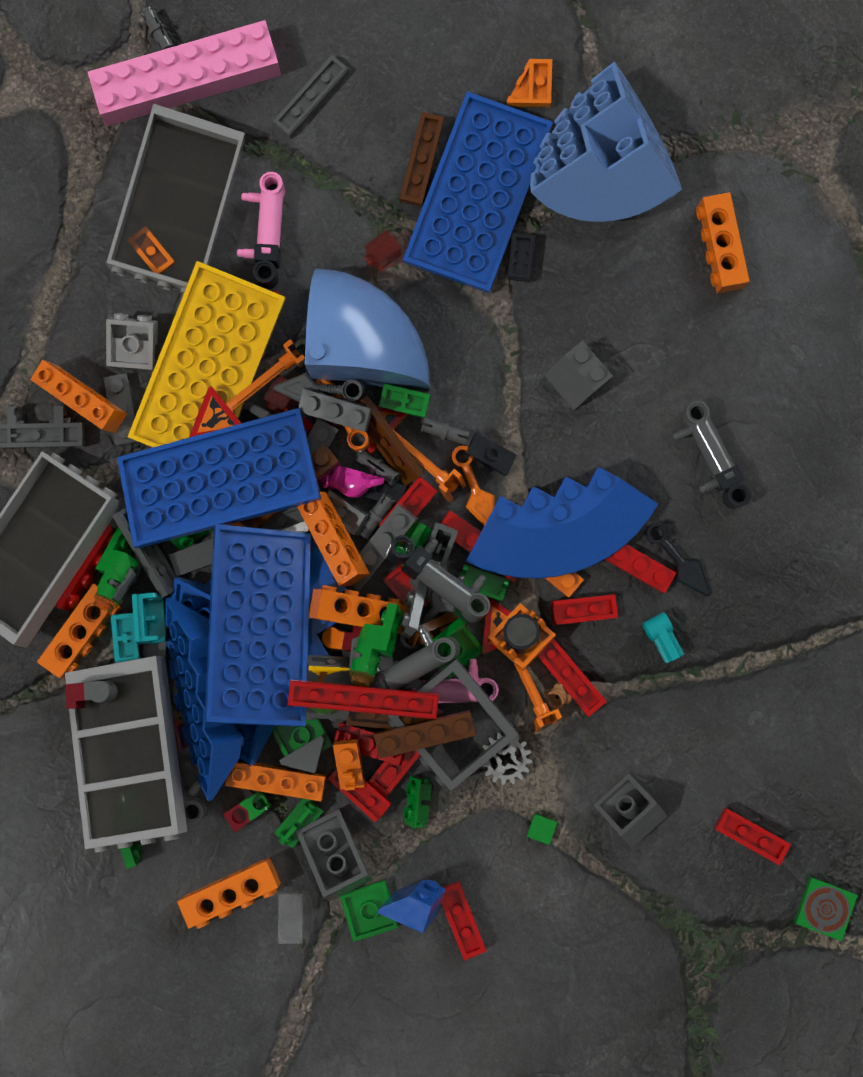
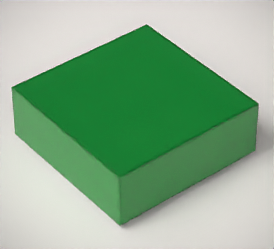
M534 813L526 836L550 845L557 821Z

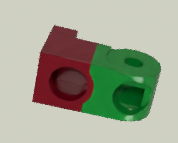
M258 791L224 812L223 815L235 833L270 808L272 804L264 792Z

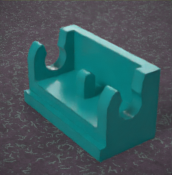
M157 593L132 594L135 642L139 645L167 642L164 598H161Z
M133 613L111 615L115 663L141 659L139 644L135 642Z

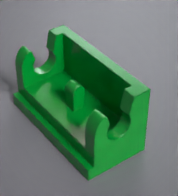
M384 384L379 407L425 418L431 396L430 394Z
M465 564L461 576L465 578L464 584L470 588L473 582L480 575L486 577V581L478 593L502 602L509 580Z

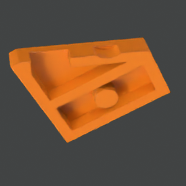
M552 59L528 60L512 94L507 98V106L551 107Z

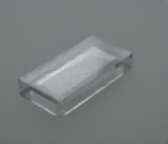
M303 892L279 893L278 944L303 943Z

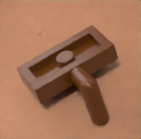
M449 612L418 626V628L425 626L432 639H434L458 618L453 612ZM418 630L408 639L413 648L420 644L423 647L425 646Z

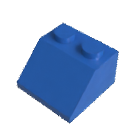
M421 880L395 891L379 908L378 914L424 933L438 915L446 889L440 887L435 881Z

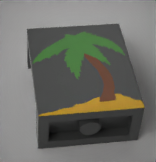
M308 655L307 681L354 685L356 676L349 669L350 657ZM306 707V719L348 720L350 711Z

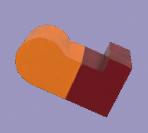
M353 626L352 633L329 627L323 632L322 642L328 648L351 652L352 639L359 637L362 627Z

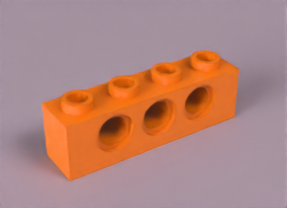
M731 193L703 197L696 207L697 219L701 220L703 227L701 229V238L703 242H706L707 246L706 261L708 265H711L712 269L710 275L711 284L716 288V293L744 289L750 281ZM712 218L719 219L721 225L714 224ZM716 240H722L726 247H720ZM721 262L728 263L731 270L724 269Z
M42 360L30 379L104 431L116 433L127 416L125 411L51 362Z
M320 492L321 500L297 507L338 586H352L370 573L331 499H329L327 492Z
M93 583L37 661V663L59 679L65 678V673L77 671L79 668L77 663L82 656L86 657L93 648L91 644L95 638L101 637L106 631V623L111 618V615H117L121 610L119 605L101 599L102 596H96L98 584ZM96 606L101 611L98 619H94L92 616V610ZM81 626H84L86 629V636L83 639L78 636V629ZM66 646H70L72 649V655L69 658L64 655Z
M322 585V589H313L309 618L363 627L364 624L383 626L379 616L381 608L386 611L388 603L397 604L404 613L407 606L402 605L403 600L389 598L388 602L381 601V596L367 594L365 598L360 597L358 591L345 589L344 593L336 592L337 587ZM339 599L341 602V608L337 612L335 609V602ZM359 604L363 606V613L361 615L357 612ZM399 626L398 634H401L402 626Z
M238 759L226 778L225 786L322 801L328 774L320 772L311 773L300 769L259 762L251 766L244 760Z
M269 856L182 896L177 903L188 929L194 926L199 929L211 923L210 919L218 916L221 919L230 915L235 907L241 906L243 909L255 903L254 899L263 895V898L274 895L277 893L276 889L280 886L281 881ZM247 880H256L258 882V889H250L247 885ZM225 890H233L236 893V899H228L225 895ZM203 900H211L214 904V909H206L203 905Z

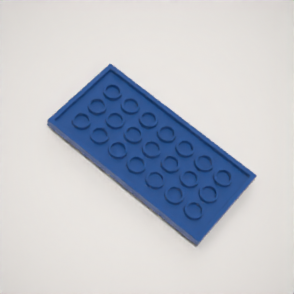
M466 92L403 257V263L490 293L530 187L531 173L535 172L536 165L533 163L534 159L538 157L541 151L540 145L545 135L550 133L553 122Z
M300 408L117 457L133 547L136 549L214 529L215 524L229 525L321 500Z
M215 524L204 723L306 726V707L288 706L287 704L290 679L307 681L310 533Z

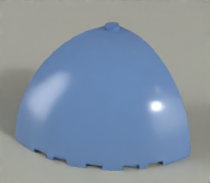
M614 61L591 80L593 85L583 94L578 92L575 95L569 110L567 108L562 110L554 121L556 127L552 133L545 135L540 145L541 151L533 162L536 165L535 172L531 173V193L553 211L577 220L605 222L629 218L654 208L667 199L674 197L682 190L674 165L654 124L633 88Z
M316 268L312 276L309 292L305 345V366L311 379L342 381L355 379L362 382L364 387L383 388L384 384L401 388L430 389V372L422 341L409 317L400 306L386 293L359 277L336 270Z

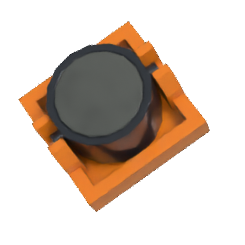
M520 603L488 636V640L524 671L556 637V634L546 626L542 618L536 616L534 611H529Z

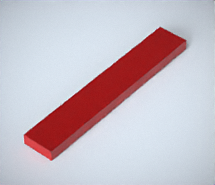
M290 679L287 705L436 719L439 694Z

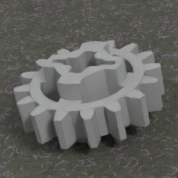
M497 733L496 740L489 737L490 745L483 744L482 747L485 750L502 737L501 734ZM519 735L498 752L500 755H506L507 752L510 753L509 757L514 763L506 761L502 764V759L498 754H495L493 756L497 762L495 769L492 768L490 759L481 766L488 768L485 771L486 776L493 774V782L500 778L502 785H505L507 779L512 784H515V777L522 780L521 772H529L525 765L526 763H532L531 759L526 758V755H529L531 750L524 749L527 744L525 740L520 743L518 742ZM517 747L521 752V761L516 759L515 751ZM507 769H516L514 772L510 774H504L505 770Z

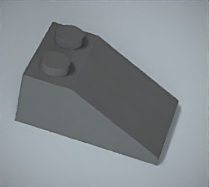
M339 809L296 830L322 896L328 902L373 880Z

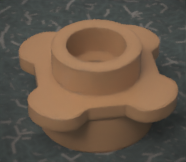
M556 683L552 689L544 691L547 704L554 709H560L565 703L569 704L572 700L571 696L565 692L564 686L560 683Z

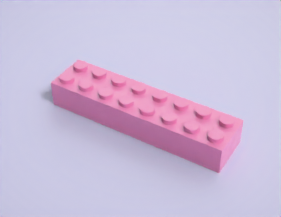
M265 20L88 71L99 114L107 126L151 114L153 104L172 108L282 76Z

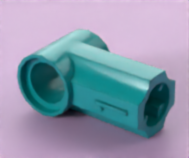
M664 612L642 623L648 638L656 645L664 663L674 661L684 655L672 632L674 631L673 626Z

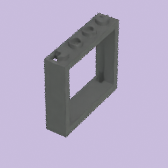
M457 658L448 662L415 691L429 692L449 674L454 672L505 734L452 778L427 748L417 750L421 755L419 760L426 769L431 767L437 774L435 779L442 788L447 786L450 791L519 735L515 727ZM388 715L390 718L388 723L392 728L407 725L400 716Z

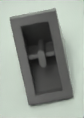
M436 522L429 542L432 539H436L438 545L433 551L431 559L445 568L459 530Z
M325 735L318 736L279 760L281 765L316 773L326 739Z

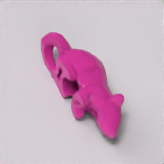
M338 465L333 472L328 473L320 482L323 488L328 487L329 490L338 489L348 497L358 498L364 495L371 487L383 484L385 478Z

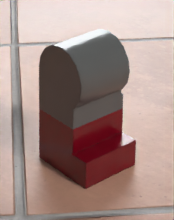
M108 681L65 684L66 709L86 708V701L109 703L117 696V687L114 683Z

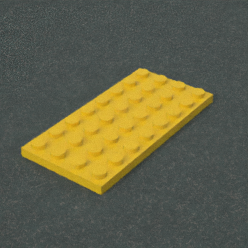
M196 261L128 438L151 447L189 438L209 386H212L224 402L227 403L253 383L286 297ZM245 402L233 411L238 419Z

